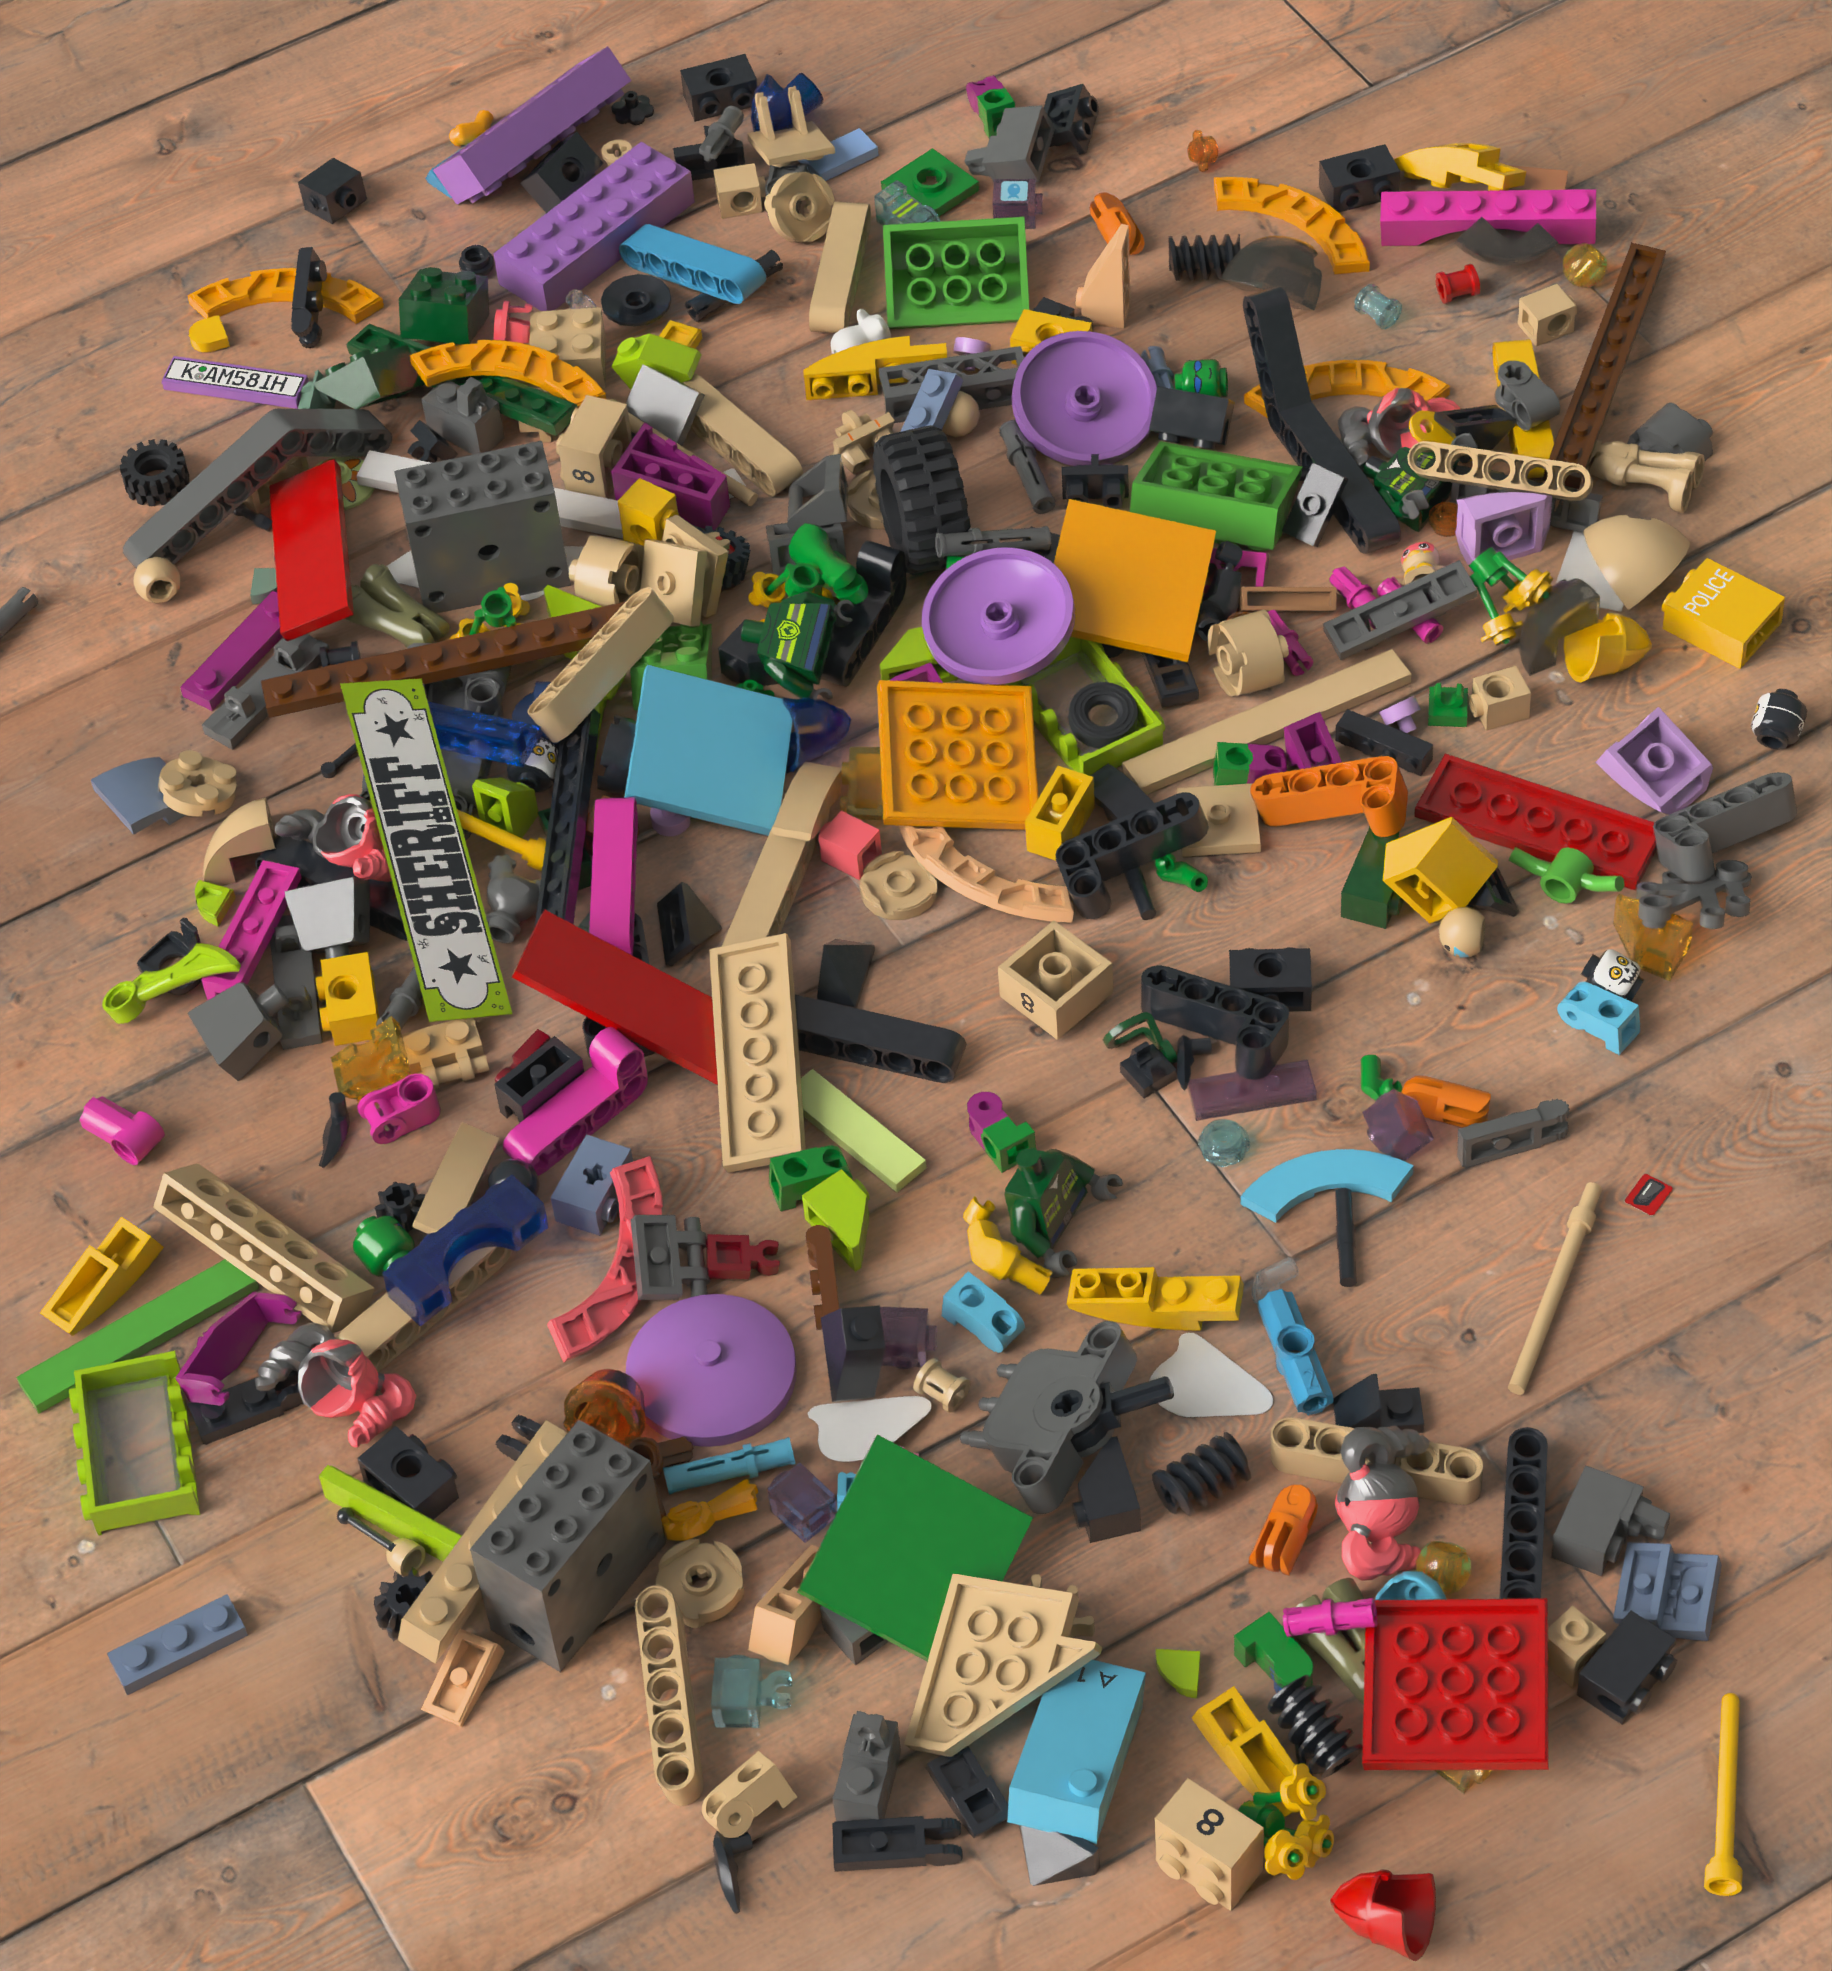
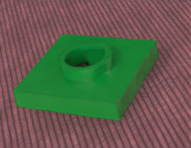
M932 148L881 181V189L901 205L910 199L915 200L919 204L912 208L910 212L922 221H925L933 214L934 216L926 221L932 222L978 192L979 181ZM927 176H935L936 182H938L934 185L922 184L927 182Z

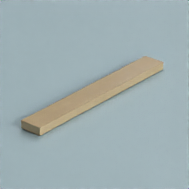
M1393 649L1122 762L1123 772L1146 795L1213 767L1217 742L1268 744L1284 737V727L1317 712H1321L1323 719H1327L1411 683V673Z

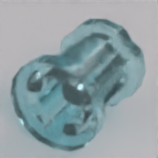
M1368 284L1362 288L1354 301V309L1360 314H1368L1375 319L1376 325L1381 329L1390 328L1398 320L1402 311V304L1396 299L1385 297L1380 293V288L1375 284Z

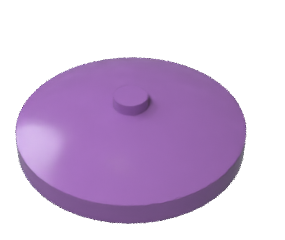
M1066 332L1042 341L1021 362L1012 388L1013 414L1026 439L1037 450L1051 459L1071 466L1091 464V454H1099V464H1113L1135 452L1148 437L1151 431L1149 427L1157 386L1145 361L1125 343L1097 332Z
M1018 548L987 549L957 561L946 569L934 582L926 596L922 610V629L932 656L941 667L952 675L977 684L997 685L1011 683L1041 671L1062 652L1069 641L1075 623L1073 595L1070 585L1061 570L1045 557L1032 551Z
M707 1294L686 1298L659 1311L637 1333L629 1349L626 1361V1375L636 1383L635 1395L630 1391L629 1395L640 1417L643 1408L641 1405V1391L644 1395L645 1423L668 1439L686 1437L689 1442H692L693 1446L705 1447L722 1446L744 1440L771 1424L790 1400L797 1373L793 1343L780 1320L769 1310L753 1301L725 1294Z

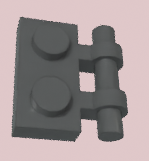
M634 1215L631 1219L638 1300H679L683 1295L682 1284L690 1286L691 1297L708 1294L707 1284L711 1280L708 1276V1268L705 1267L703 1249L707 1247L706 1233L701 1231L699 1217L685 1218V1231H677L675 1215ZM679 1249L687 1251L688 1266H680Z

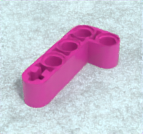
M607 1027L600 1031L593 1039L589 1049L592 1064L589 1069L508 1133L503 1142V1150L512 1159L519 1158L531 1164L539 1176L579 1146L586 1135L591 1136L643 1093L648 1083L644 1053L616 1028Z

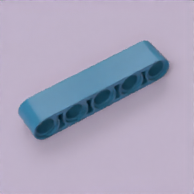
M650 224L640 227L619 246V253L622 259L631 268L735 304L745 301L766 282L764 269L754 259Z

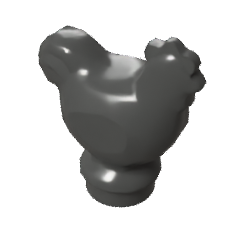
M507 854L503 856L497 855L494 857V861L488 864L491 871L489 873L490 882L487 887V900L494 912L488 914L486 918L492 939L501 943L513 942L515 936L521 931L519 922L529 919L537 912L541 879L528 880L514 874L517 862Z

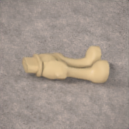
M1597 440L1587 470L1590 475L1592 474L1597 478L1618 486L1625 487L1629 483H1646L1659 486L1667 491L1670 508L1675 512L1684 513L1690 501L1692 488L1697 489L1701 482L1705 459L1703 454L1696 452H1685L1682 454L1640 450V445L1626 444L1621 441L1604 442L1602 444L1601 440Z

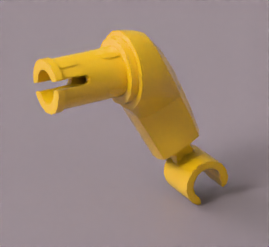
M974 1196L963 1213L964 1220L970 1224L967 1232L972 1261L998 1281L1009 1278L1040 1295L1046 1288L1052 1271L1020 1255L1021 1251L1017 1245L1002 1240L997 1225L988 1221L995 1210V1205L990 1200H987L982 1206L977 1201V1197Z

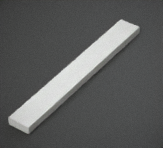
M369 450L357 474L358 485L399 493L394 471L430 464V462ZM554 488L561 526L623 539L617 500Z

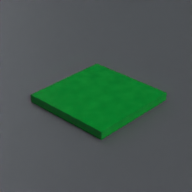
M877 1434L797 1593L928 1662L952 1575L959 1574L1003 1581L1033 1517Z

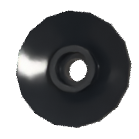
M642 274L624 276L613 281L604 290L601 297L602 310L608 319L619 325L631 327L648 325L660 319L668 311L671 304L670 290L666 284L658 278Z

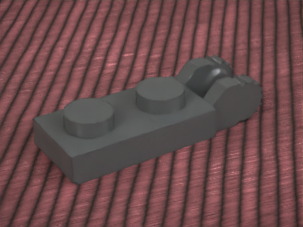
M1558 1098L1556 1100L1552 1099V1101L1546 1100L1540 1102L1537 1109L1512 1113L1508 1116L1482 1123H1474L1458 1129L1457 1157L1462 1167L1467 1168L1540 1148L1541 1145L1565 1138L1569 1128L1568 1122H1566L1570 1110L1569 1104H1566V1101L1564 1102L1562 1099L1558 1100Z

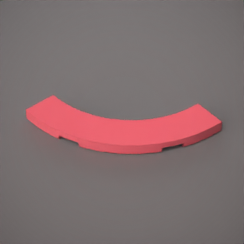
M650 1156L615 1167L610 1172L619 1203L620 1229L617 1249L605 1278L594 1293L574 1309L550 1320L547 1324L563 1363L584 1354L603 1342L620 1327L641 1301L638 1300L631 1219L634 1215H662L661 1208L663 1207L658 1176Z

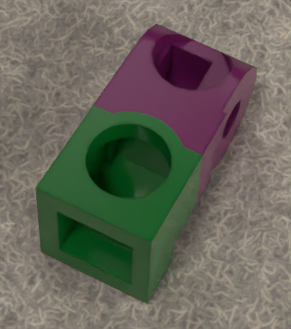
M993 75L978 82L967 83L966 85L970 106L982 120L984 131L989 139L990 136H997V127L1001 123L1005 108H1015V101L1002 83Z
M1217 742L1213 763L1214 786L1252 784L1262 776L1287 771L1286 753L1278 746Z
M979 1092L970 1097L967 1102L969 1130L1001 1173L1017 1165L1016 1157L1022 1150L1027 1148L1036 1149L1034 1130L1026 1121L1016 1126L1003 1110V1103L998 1095L992 1092Z

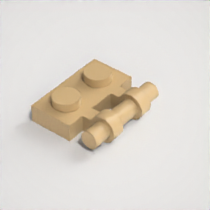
M474 1018L456 1019L400 1034L396 1037L406 1076L415 1073L424 1074L432 1080L434 1089H439V1084L462 1078L463 1082L475 1079V1074L489 1071Z

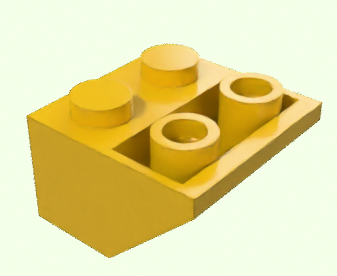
M1450 817L1386 843L1383 881L1430 924L1443 919L1448 912L1456 908L1466 907L1498 867V860L1453 817Z

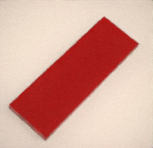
M335 459L269 486L280 634L286 641H291L354 615L341 469Z
M1446 753L1420 797L1414 812V817L1434 824L1453 817L1473 837L1512 850L1517 847L1536 858L1551 863L1561 849L1574 848L1584 853L1591 860L1594 867L1593 875L1622 876L1624 887L1636 891L1637 885L1640 883L1657 850L1653 829L1655 822Z
M544 910L513 972L512 978L605 1027L616 1028L626 1038L718 1085L712 997Z

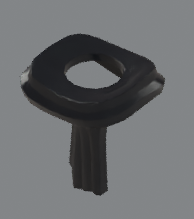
M182 918L180 920V928L183 935L177 931H171L138 960L137 966L141 973L144 971H158L167 959L175 956L185 957L197 943H201L197 927L189 922L187 918ZM198 979L168 991V993L173 995L186 994L202 981Z

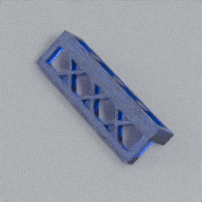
M428 702L440 749L524 767L542 735L541 728L537 725Z

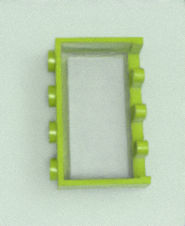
M1070 637L1062 652L1048 666L1025 679L1005 684L1032 687L1034 725L1070 770L1090 776L1108 763L1117 768L1122 765V762L1163 746V732L1166 728L1162 716L1158 711H1152L1149 708L1140 689L1137 686L1132 687L1125 679L1120 665L1117 662H1111L1105 654L1101 643ZM1108 682L1123 687L1133 696L1138 708V722L1134 733L1100 749L1092 748L1080 742L1072 733L1068 720L1069 706L1074 695L1083 687L1092 683ZM1098 705L1089 711L1088 717L1098 726H1109L1116 722L1118 713L1108 705Z
M175 1351L74 1371L76 1388L69 1389V1398L73 1413H79L80 1423L73 1424V1434L77 1449L82 1448L83 1458L77 1459L76 1463L80 1483L87 1486V1494L80 1496L81 1508L85 1521H93L98 1536L102 1535V1531L185 1514L201 1515L186 1396L176 1380L181 1367Z

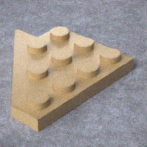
M953 1574L904 1745L911 1750L952 1757L1099 1656L1102 1647L1097 1642L1069 1637L1079 1598L1069 1592Z

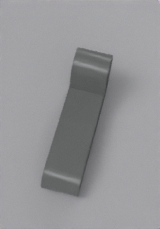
M1770 773L1660 818L1653 825L1659 862L1685 881L1695 882L1711 877L1715 872L1712 853L1787 823L1797 816L1792 777L1786 773Z

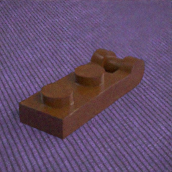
M815 1225L807 1230L805 1237L807 1247L809 1248V1263L812 1267L818 1269L810 1270L812 1295H821L822 1304L814 1305L816 1330H822L821 1317L840 1309L831 1234L827 1227Z

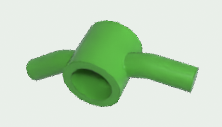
M1515 847L1509 858V861L1542 877L1540 879L1542 890L1548 897L1559 903H1572L1582 888L1596 892H1620L1624 888L1622 876L1593 875L1594 867L1591 860L1584 853L1574 848L1561 849L1552 863L1539 860Z

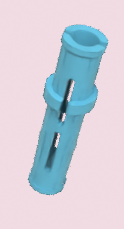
M787 1437L754 1447L751 1446V1443L744 1444L741 1450L671 1467H663L669 1495L749 1475L751 1479L759 1477L758 1472L795 1465L790 1438Z

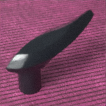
M1182 1035L1177 1041V1078L1184 1091L1187 1089L1190 1081L1191 1066L1194 1062L1193 1055L1212 1053L1210 1037L1190 1039Z
M335 1092L329 1096L331 1114L325 1125L322 1137L323 1153L319 1162V1166L325 1168L337 1154L348 1133L350 1124L349 1113L347 1111L345 1095L341 1092Z
M716 1831L713 1840V1852L718 1879L730 1907L735 1914H738L740 1912V1892L737 1881L738 1866L734 1855L751 1850L753 1848L752 1839L748 1832L736 1838H727L719 1831Z

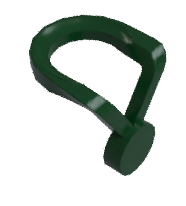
M1143 1012L1126 1019L1111 1029L1103 1038L1106 1047L1113 1049L1140 1035H1145L1171 1064L1177 1062V1054L1173 1046L1167 1039L1162 1038L1157 1024L1149 1012ZM1143 1022L1148 1023L1149 1028L1141 1027L1133 1030L1132 1032L1128 1033L1123 1037L1116 1039L1119 1035H1121L1128 1029L1133 1028Z

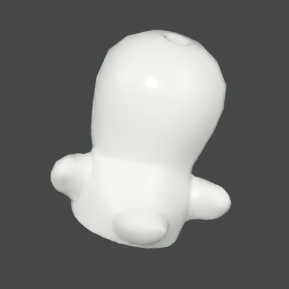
M859 309L856 314L859 324L843 328L833 335L831 340L832 354L860 344L891 338L887 323L880 315H869L864 309Z

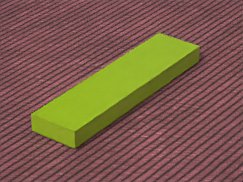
M327 1465L319 1475L326 1499L342 1508H350L355 1515L398 1538H408L424 1547L426 1553L444 1562L462 1537L459 1533L332 1465Z

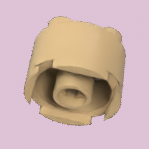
M590 535L579 559H574L569 567V578L571 581H574L575 595L599 606L627 601L641 588L644 546L633 542Z
M1266 610L1225 620L1210 627L1208 633L1209 655L1216 653L1219 666L1212 668L1218 683L1227 695L1231 697L1235 695L1242 696L1284 683L1283 658L1288 657L1289 649L1284 636H1277Z

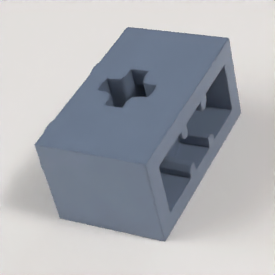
M586 1135L551 1196L555 1221L600 1236L607 1222H613L619 1210L617 1194L610 1172L615 1167L633 1162L631 1149Z

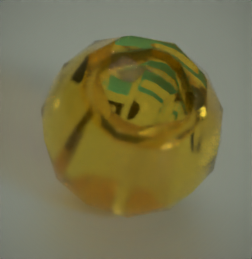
M1588 243L1573 246L1563 258L1564 276L1576 287L1588 288L1595 286L1602 281L1607 272V259L1600 251Z
M1431 1541L1421 1549L1416 1559V1571H1422L1438 1582L1444 1594L1450 1595L1460 1591L1466 1585L1472 1573L1471 1558L1466 1549L1457 1544Z

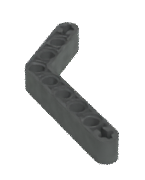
M273 409L266 413L132 534L123 546V554L136 569L144 560L153 557L166 558L175 564L294 456L366 457L369 450L384 453L392 442V434L369 410Z

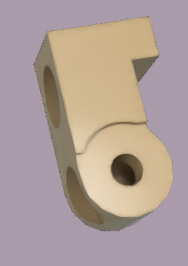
M758 1751L707 1795L702 1805V1814L704 1819L724 1837L736 1838L743 1835L750 1828L753 1818L760 1815L774 1802L784 1809L797 1798V1795L777 1766Z

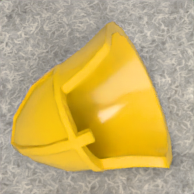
M1607 613L1602 620L1578 616H1569L1564 637V656L1568 673L1576 682L1582 683L1596 677L1626 670L1640 661L1652 647L1647 632L1629 617L1617 613Z

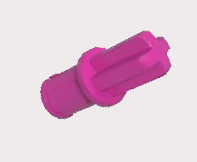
M1343 566L1332 571L1333 574L1329 581L1347 600V606L1351 610L1377 599L1372 594V588L1368 584L1363 585L1348 568ZM1369 619L1370 626H1371L1373 629H1375L1374 625L1372 624L1371 620Z
M1275 610L1268 611L1271 624L1277 636L1283 635L1288 645L1289 655L1283 658L1293 675H1303L1304 671L1297 661L1300 660L1305 668L1310 670L1313 666V659L1299 643L1297 632L1290 630Z

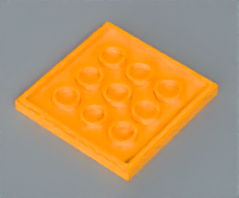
M1069 499L1054 564L1066 577L1074 599L1075 623L1070 637L1188 662L1216 531Z
M879 680L877 694L884 825L1026 830L1025 820L1038 800L1032 687Z

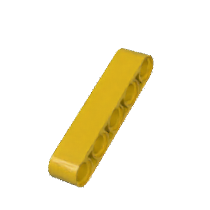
M1530 339L1493 343V366L1498 387L1500 386L1498 370L1503 363L1508 361L1525 363L1539 378ZM1549 420L1527 431L1522 430L1515 423V426L1508 433L1512 454L1549 459L1554 446ZM1541 467L1532 469L1527 479L1543 477L1545 469Z

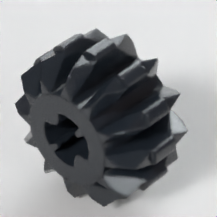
M412 1567L408 1576L402 1577L401 1574L395 1571L393 1583L381 1582L379 1588L381 1595L374 1597V1608L377 1612L376 1620L382 1630H387L388 1636L392 1638L393 1642L399 1637L402 1618L433 1577L430 1571L419 1576L418 1571Z

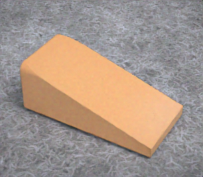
M460 1629L452 1642L421 1710L462 1727L496 1671L505 1650L497 1643Z

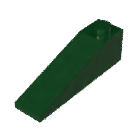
M1369 827L1341 891V917L1386 929L1392 914L1399 915L1404 900L1383 881L1386 843L1398 839L1399 832L1392 836L1379 837Z

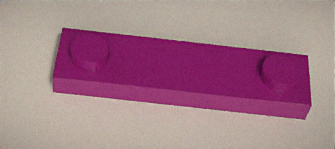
M272 591L182 684L180 688L184 698L213 711L225 698L224 694L233 686H237L283 637L280 634L277 592Z

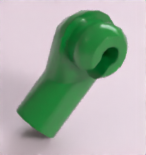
M1168 854L1155 860L1156 874L1162 881L1185 885L1196 892L1203 891L1208 885V877L1186 862L1176 861L1173 854Z
M1363 1056L1361 1058L1362 1092L1380 1105L1390 1106L1396 1104L1403 1089L1401 1083L1397 1080L1392 1084V1078L1386 1080L1381 1078V1059L1378 1056Z

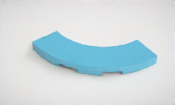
M1336 1149L1314 1152L1288 1160L1263 1174L1241 1195V1205L1276 1223L1288 1210L1297 1204L1314 1197L1316 1192L1328 1189L1348 1188L1352 1192L1370 1194L1392 1202L1413 1175L1414 1165L1395 1157L1365 1150Z

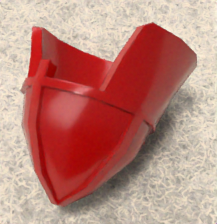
M1381 1869L1376 1872L1361 1873L1340 1885L1330 1899L1331 1906L1340 1919L1357 1935L1370 1939L1374 1944L1394 1950L1410 1960L1418 1961L1423 1957L1430 1942L1436 1912V1887L1433 1874L1393 1875L1391 1871Z

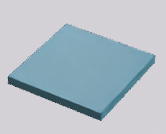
M647 665L643 674L625 797H635L637 804L768 836L781 807L795 702Z

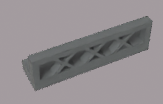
M1018 346L879 368L885 414L889 412L895 420L894 423L905 422L928 369L956 373L964 381L959 391L971 395L977 402L979 410L1012 405V388L1015 376L1024 359L1022 348ZM1016 360L1017 368L1001 369L997 367L1000 362ZM973 366L980 369L977 374L972 375L961 372L964 368ZM903 377L909 380L906 385L890 387L889 384L890 379Z

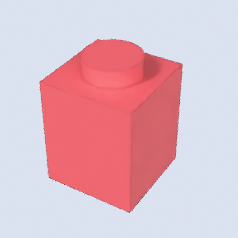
M840 811L831 822L825 823L819 832L818 842L821 861L858 880L862 878L866 865L879 855H882L880 830L843 811Z

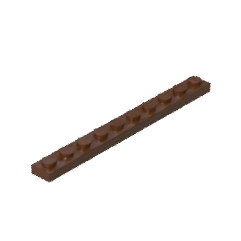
M1631 242L1549 460L1576 463L1587 469L1662 269L1666 255L1665 250ZM1545 469L1543 480L1546 481L1548 477V472ZM1580 473L1570 474L1565 480V486L1579 489L1584 476Z
M625 602L261 680L268 717L272 718L345 702L340 683L422 679L423 684L580 651Z

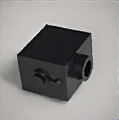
M331 158L298 182L305 210L331 224H334L367 200L361 172L335 158Z

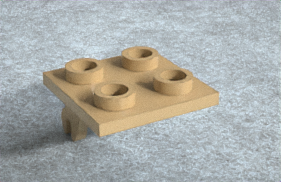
M796 86L788 88L793 128L773 131L767 97L763 96V92L755 94L760 131L747 133V138L769 166L783 167L789 165L791 161L802 159L814 161L822 159L824 155L835 153V147L813 121H805L800 92L796 90Z

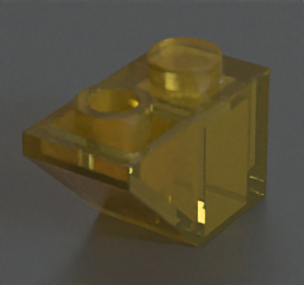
M1619 894L1615 902L1613 925L1629 959L1636 962L1641 970L1671 981L1690 949L1693 922L1677 914H1671V919L1667 921L1665 927L1658 929L1645 927L1638 916L1639 899H1632Z

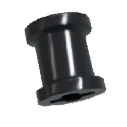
M357 641L351 642L350 646L327 649L326 646L320 647L322 667L361 659Z

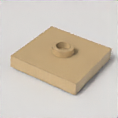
M655 539L645 540L640 589L651 587L673 614L674 623L700 626L707 551Z
M1252 784L1177 788V794L1187 792L1198 798L1209 826L1208 832L1203 839L1181 849L1182 857L1261 852L1258 813L1250 794Z

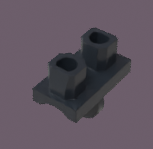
M1091 454V464L1062 467L1063 500L1067 499V503L1069 499L1088 503V499H1103V506L1121 509L1124 498H1129L1128 465L1099 464V454Z

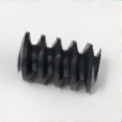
M1225 234L1221 245L1218 244L1215 235H1210L1207 245H1204L1201 235H1196L1193 246H1190L1187 236L1181 237L1179 246L1175 245L1172 236H1168L1169 271L1173 272L1176 281L1181 280L1183 271H1187L1190 280H1195L1198 270H1201L1204 280H1209L1212 270H1215L1218 279H1223L1226 269H1229L1233 279H1237L1241 268L1240 234H1238L1235 244L1232 243L1230 235Z
M1224 1432L1223 1437L1217 1435L1213 1437L1209 1445H1199L1195 1449V1454L1188 1452L1181 1457L1180 1462L1172 1461L1166 1466V1471H1155L1152 1474V1481L1160 1500L1171 1513L1176 1514V1509L1180 1508L1186 1515L1190 1516L1194 1513L1191 1500L1194 1499L1204 1508L1209 1504L1206 1491H1209L1215 1498L1219 1499L1223 1496L1220 1486L1221 1482L1230 1490H1234L1237 1488L1235 1474H1238L1246 1482L1251 1480L1252 1477L1247 1457L1239 1443L1231 1434Z
M1304 1675L1276 1693L1269 1701L1267 1709L1272 1714H1281L1278 1718L1280 1728L1291 1729L1288 1734L1289 1741L1292 1744L1302 1743L1298 1750L1300 1757L1303 1759L1312 1758L1309 1763L1311 1773H1323L1321 1777L1325 1778L1343 1769L1353 1761L1363 1750V1745L1360 1743L1350 1747L1347 1746L1346 1742L1354 1733L1353 1730L1349 1728L1338 1732L1335 1729L1343 1719V1716L1340 1713L1330 1717L1326 1716L1325 1713L1332 1705V1700L1326 1699L1317 1702L1315 1698L1323 1687L1321 1684L1306 1687L1305 1682L1308 1680L1309 1675Z

